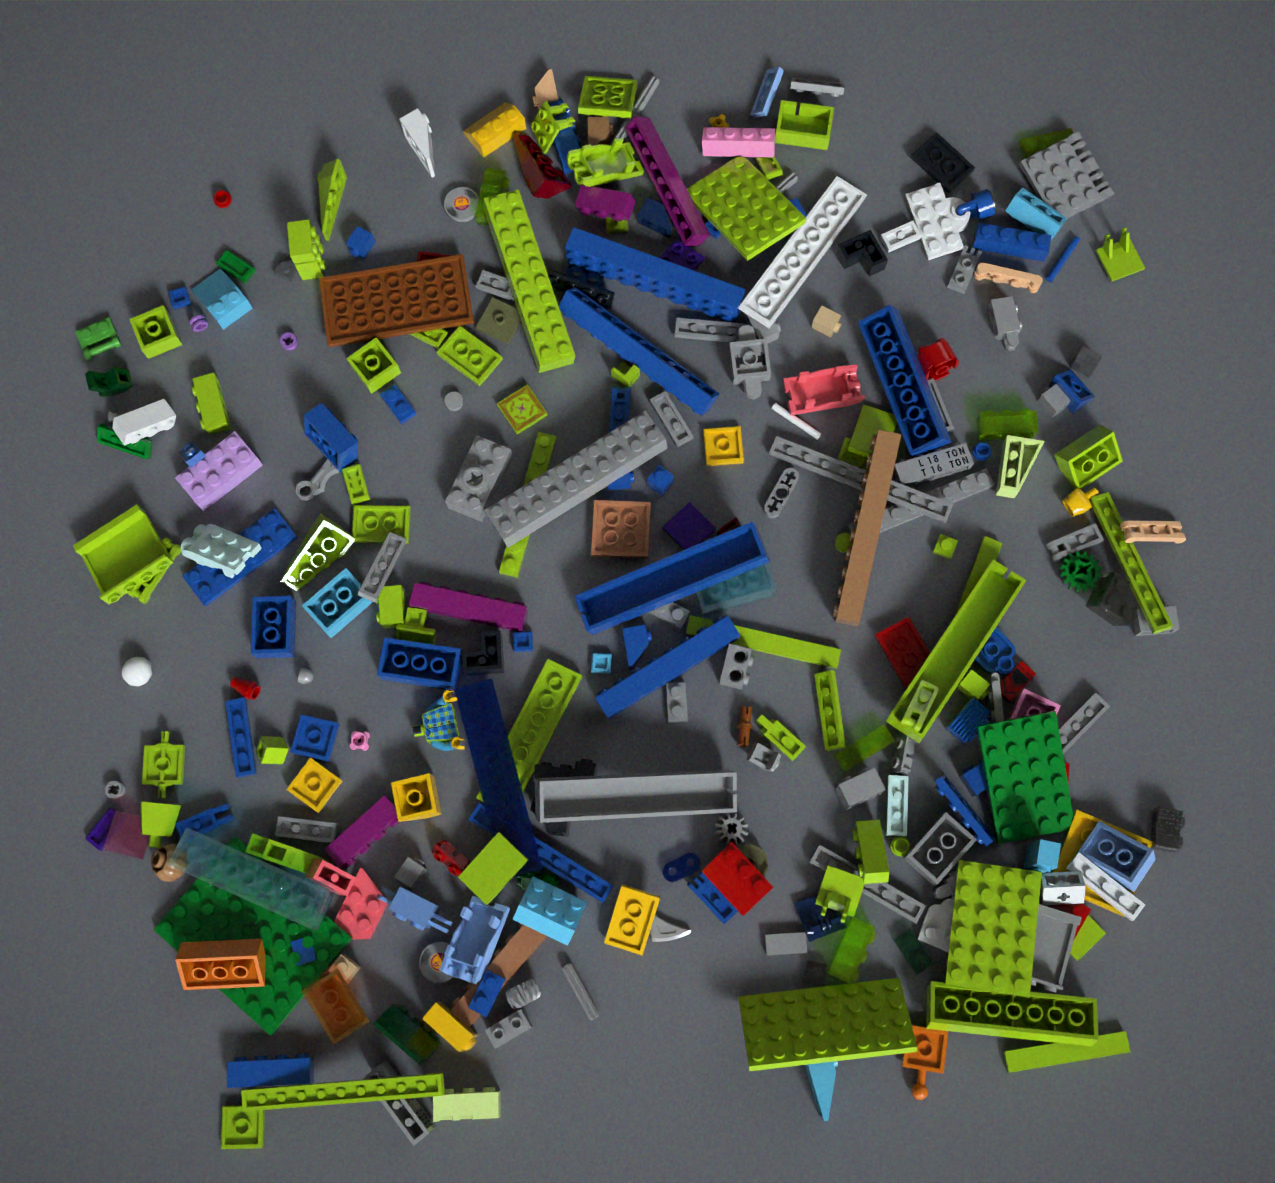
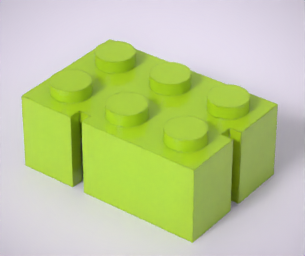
M781 100L775 143L828 150L834 107L800 103L799 115H795L797 102Z
M309 219L287 222L290 257L293 263H295V267L302 280L324 277L323 271L326 270L325 260L322 259L324 246L320 242L315 226L311 225Z

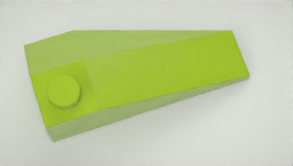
M340 159L323 164L322 170L318 172L317 177L319 182L321 226L326 241L330 240L347 180Z

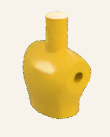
M1094 487L1084 493L1080 488H1077L1062 500V504L1072 517L1083 514L1092 508L1089 499L1096 496L1098 490Z

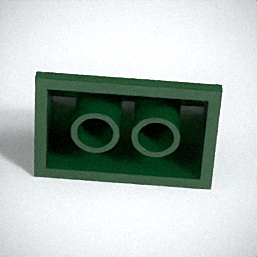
M392 1004L373 1025L419 1065L426 1064L442 1044L438 1041L440 1037L432 1030L430 1032L426 1031L423 1028L425 1024L417 1017L412 1019L407 1014L409 1010L403 1005L399 1004L397 1006Z

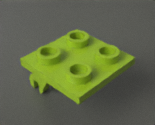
M544 101L531 124L532 131L543 154L548 152L560 130L572 127V122H576L573 117L557 121L553 118L556 115L567 112L566 108H569L567 103L550 107L548 102Z
M1127 227L1121 229L1119 242L1113 244V238L1110 239L1111 234L1108 233L1104 235L1103 247L1096 249V253L1111 282L1145 269L1130 239V232L1126 233Z
M827 865L815 904L823 906L821 915L825 916L826 910L829 908L842 913L840 920L842 923H845L847 915L854 917L865 885L863 877Z

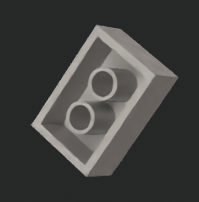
M945 812L903 859L929 883L935 886L973 845L976 838Z

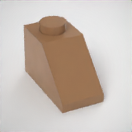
M588 117V145H607L610 142V135H613V124H609V117Z

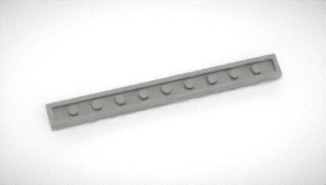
M776 436L769 455L856 489L865 490V487H861L864 473L869 471ZM891 480L887 501L941 522H947L953 507L952 503Z

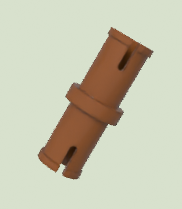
M740 706L739 723H737V746L739 747L741 745L742 747H749L750 730H752V707L749 706L748 709H746L747 706Z

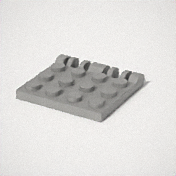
M1080 132L1070 135L1068 138L1019 163L1037 197L1067 219L1115 194L1111 187L1099 193V191L1109 185L1108 181L1102 182L1096 187L1093 184L1094 181L1104 176L1102 171L1089 177L1090 174L1100 169L1094 157L1081 163L1083 159L1092 154L1091 151H1085L1077 156L1075 151L1082 149L1086 145L1085 141L1079 142L1083 138Z

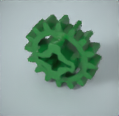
M1076 551L1074 556L1070 553L1067 556L1068 559L1062 561L1064 565L1059 567V570L1063 571L1059 577L1065 578L1062 584L1068 583L1069 590L1074 587L1075 593H1078L1080 589H1082L1083 593H1086L1088 589L1092 591L1095 588L1094 585L1097 586L1100 583L1098 579L1103 577V574L1099 573L1103 568L1097 566L1099 560L1094 561L1093 554L1088 557L1086 551L1082 555H1080L1079 551ZM1086 569L1084 573L1075 575L1078 571Z

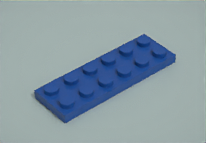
M275 508L238 534L259 543L261 546L260 551L254 557H249L246 560V566L238 575L234 574L235 576L230 578L225 576L222 569L198 564L182 576L205 607L298 539Z

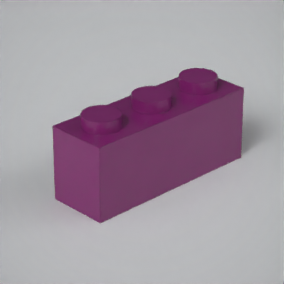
M581 185L575 206L582 215L590 216L591 214L602 219L608 217L621 222L622 220H630L636 201L630 193Z

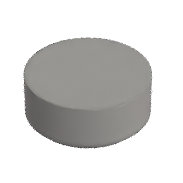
M450 392L444 399V403L450 411L460 410L464 403L461 394L458 392Z

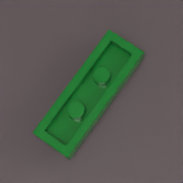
M101 423L97 428V443L146 460L151 457L152 440L142 438L136 443L124 446L111 426Z

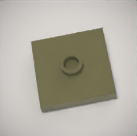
M492 297L476 326V330L509 345L521 323L517 308Z

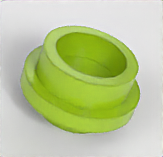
M903 836L895 837L890 843V849L896 856H905L910 851V842Z

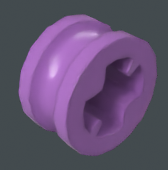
M196 315L190 319L189 323L193 331L199 332L208 327V322L205 320L204 315Z
M286 332L280 337V343L285 350L296 348L298 341L293 333ZM288 338H291L293 341L290 345H287L285 342Z

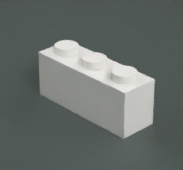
M162 399L115 417L112 429L125 446L130 443H136L147 436L151 437L162 430L171 429L175 424L176 414L166 400Z

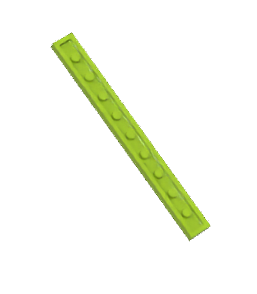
M443 1072L241 1090L243 1112L433 1097L445 1094Z

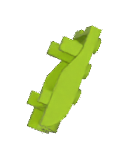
M623 138L614 139L612 145H585L580 149L568 151L567 164L574 171V177L578 185L584 184L589 187L641 176L644 170L640 162L635 161L633 157L634 150L630 142L623 143Z

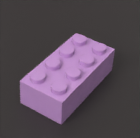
M234 431L207 452L202 460L191 468L189 466L176 476L175 479L204 512L263 466V464Z

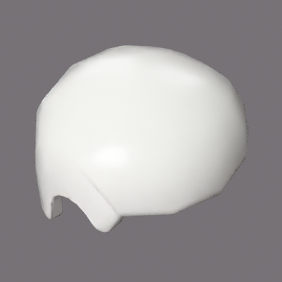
M133 657L127 660L122 667L123 679L130 686L146 684L152 676V663L145 657Z

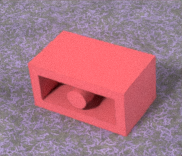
M314 859L305 876L311 881L343 896L348 895L356 877L322 859Z

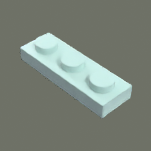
M888 775L886 835L906 837L908 776Z

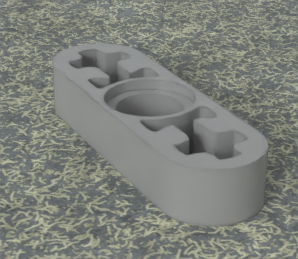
M787 468L783 471L764 505V514L767 517L776 518L781 513L798 482L799 473L796 469ZM793 474L794 479H791L787 486L785 484L787 476ZM784 489L787 495L783 498L778 497L776 491ZM776 500L778 502L776 505L777 511L771 513L769 512V507H772Z

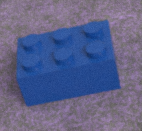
M321 403L304 414V434L339 472L357 461V437L346 430L344 423L334 417V413L330 408H326Z
M292 596L253 597L251 654L255 658L295 657L296 600Z

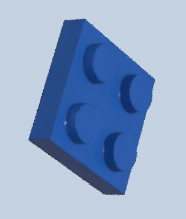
M301 715L290 752L330 762L340 724Z

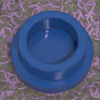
M984 442L977 443L972 450L974 458L979 461L989 459L992 453L991 447Z

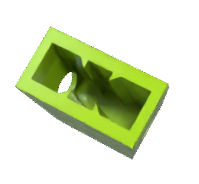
M151 802L140 803L141 834L150 835L148 847L161 848L162 836H172L181 805Z

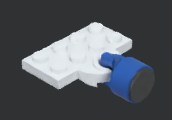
M941 183L905 195L913 220L922 235L921 242L928 260L962 250L964 246L959 232L968 226L969 219L977 217L978 220L994 216L996 213L995 201L991 191L988 189L972 193L971 201L967 203L959 198H946Z

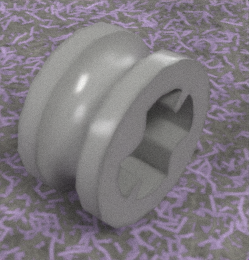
M111 781L106 785L105 793L109 798L119 799L124 795L126 788L119 781ZM113 786L119 787L117 794L111 793Z

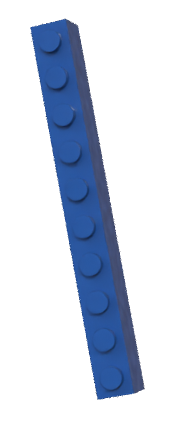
M576 287L566 291L559 304V309L565 317L574 320L580 328L586 329L591 333L592 337L605 343L607 348L617 352L622 359L640 368V371L648 375L650 380L660 384L665 391L672 393L681 403L687 404L696 414L702 416L710 411L720 393Z

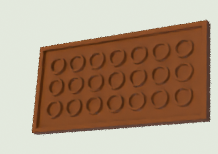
M463 254L319 278L327 344L329 347L371 341L376 337L377 339L474 323Z

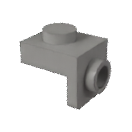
M754 742L746 760L765 771L773 772L779 766L782 754L773 752L760 743Z

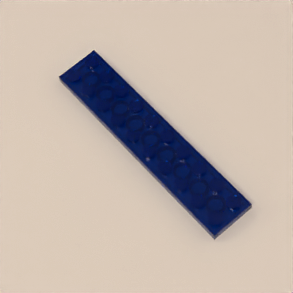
M493 679L456 688L454 690L492 837L494 838L498 832H501L529 859L513 878L543 870Z

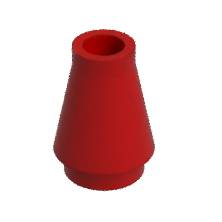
M237 676L230 683V686L247 700H255L261 691V687L257 682L241 679Z

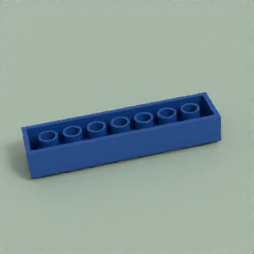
M888 305L858 321L910 455L916 456L921 453L925 455L952 442L899 310L892 305Z

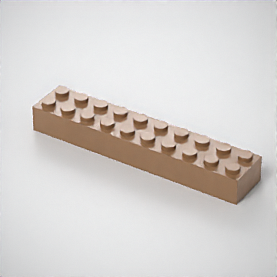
M878 430L877 435L873 434L870 450H873V454L869 453L866 468L869 469V472L864 473L861 486L865 487V490L860 491L857 505L861 507L856 509L853 522L857 525L856 528H852L849 542H852V547L848 546L845 561H848V566L844 565L841 575L844 584L839 585L837 598H840V602L835 603L833 617H836L835 622L856 627L860 623L901 434Z

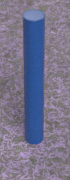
M1073 237L1046 277L1048 282H1052L1079 243V237Z

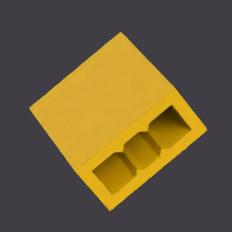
M436 1002L422 1019L458 1052L470 1050L477 1042L475 1037L478 1034L461 1022L442 1002Z

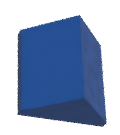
M1071 369L1057 374L1049 385L1051 388L1057 384L1071 400L1067 408L1072 414L1095 397Z

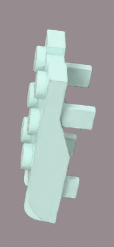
M207 524V526L198 525L194 529L193 536L184 539L181 544L183 556L196 561V563L202 566L206 565L210 568L222 569L225 576L233 578L234 574L238 575L246 566V560L249 557H254L261 549L259 543L213 524Z

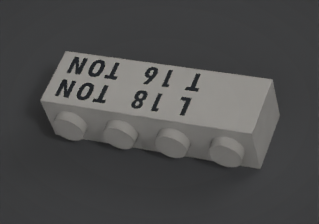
M955 443L944 450L938 448L927 455L921 453L910 460H898L894 466L893 475L897 483L913 487L970 470L974 463L967 444Z
M386 1060L367 1074L364 1079L398 1076V1074ZM415 1098L381 1101L413 1146L436 1128Z

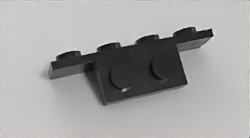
M570 265L565 274L550 268L546 269L552 288L566 292L576 287L599 305L612 308L615 292L601 287L604 281L603 276Z

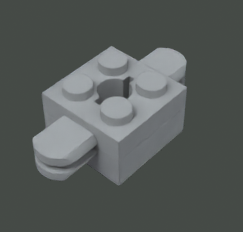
M744 325L738 330V342L729 343L733 385L743 384L744 393L747 398L757 399L762 393L761 382L770 381L771 378L767 338L756 339L754 328L750 325Z

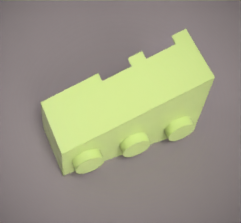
M1011 435L1005 437L1002 442L996 496L1016 497L1045 441Z
M483 1087V1091L475 1092V1088H462V1092H454V1088L445 1089L443 1096H433V1122L501 1117L500 1091H495V1087Z

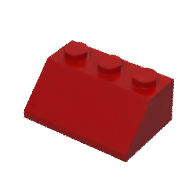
M732 842L702 870V873L742 916L750 911L774 888Z

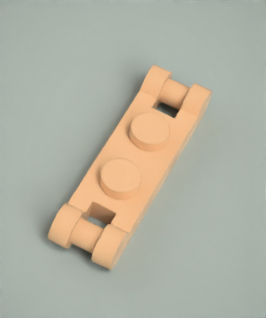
M987 263L978 264L974 273V278L978 281L989 279L995 283H1006L1016 288H1028L1031 293H1036L1043 282L1042 277L1039 275Z
M1124 521L1120 524L1121 530L1125 533L1124 540L1126 543L1134 541H1163L1178 544L1186 541L1185 534L1181 531V522Z

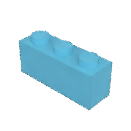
M1023 187L1014 196L1005 210L1012 218L1023 223L1028 229L1036 233L1052 235L1051 240L1067 220L1065 216Z
M1040 839L1028 844L1023 869L1045 874L1058 867L1061 843Z

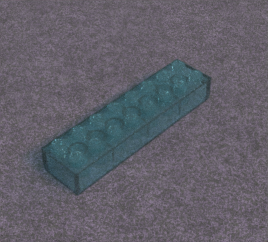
M187 827L168 863L169 866L318 931L335 895L330 890ZM184 852L187 854V867L175 863Z

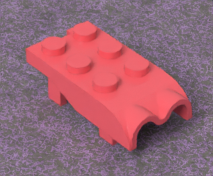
M857 364L838 366L809 373V371L800 372L796 377L783 378L784 391L789 393L790 401L787 403L790 415L841 408L863 401L865 396L861 395L860 382L856 375Z

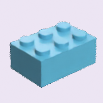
M345 568L305 602L302 607L325 633L332 638L373 602L358 595L362 585Z
M532 877L513 920L568 946L587 902L536 877Z

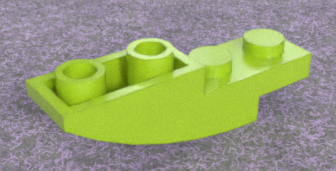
M253 833L245 851L251 855L307 874L314 859H322L328 863L330 861Z

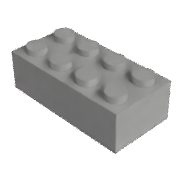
M476 435L445 500L447 507L482 522L486 515L484 510L489 508L513 457L511 449ZM477 464L487 469L490 475V482L488 488L482 491V493H475L473 495L465 492L461 487L459 477L465 467ZM472 473V480L470 481V483L474 482L476 485H478V479H480V477L476 478Z

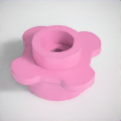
M353 731L351 733L350 748L352 750H368L370 734L366 731L363 733Z

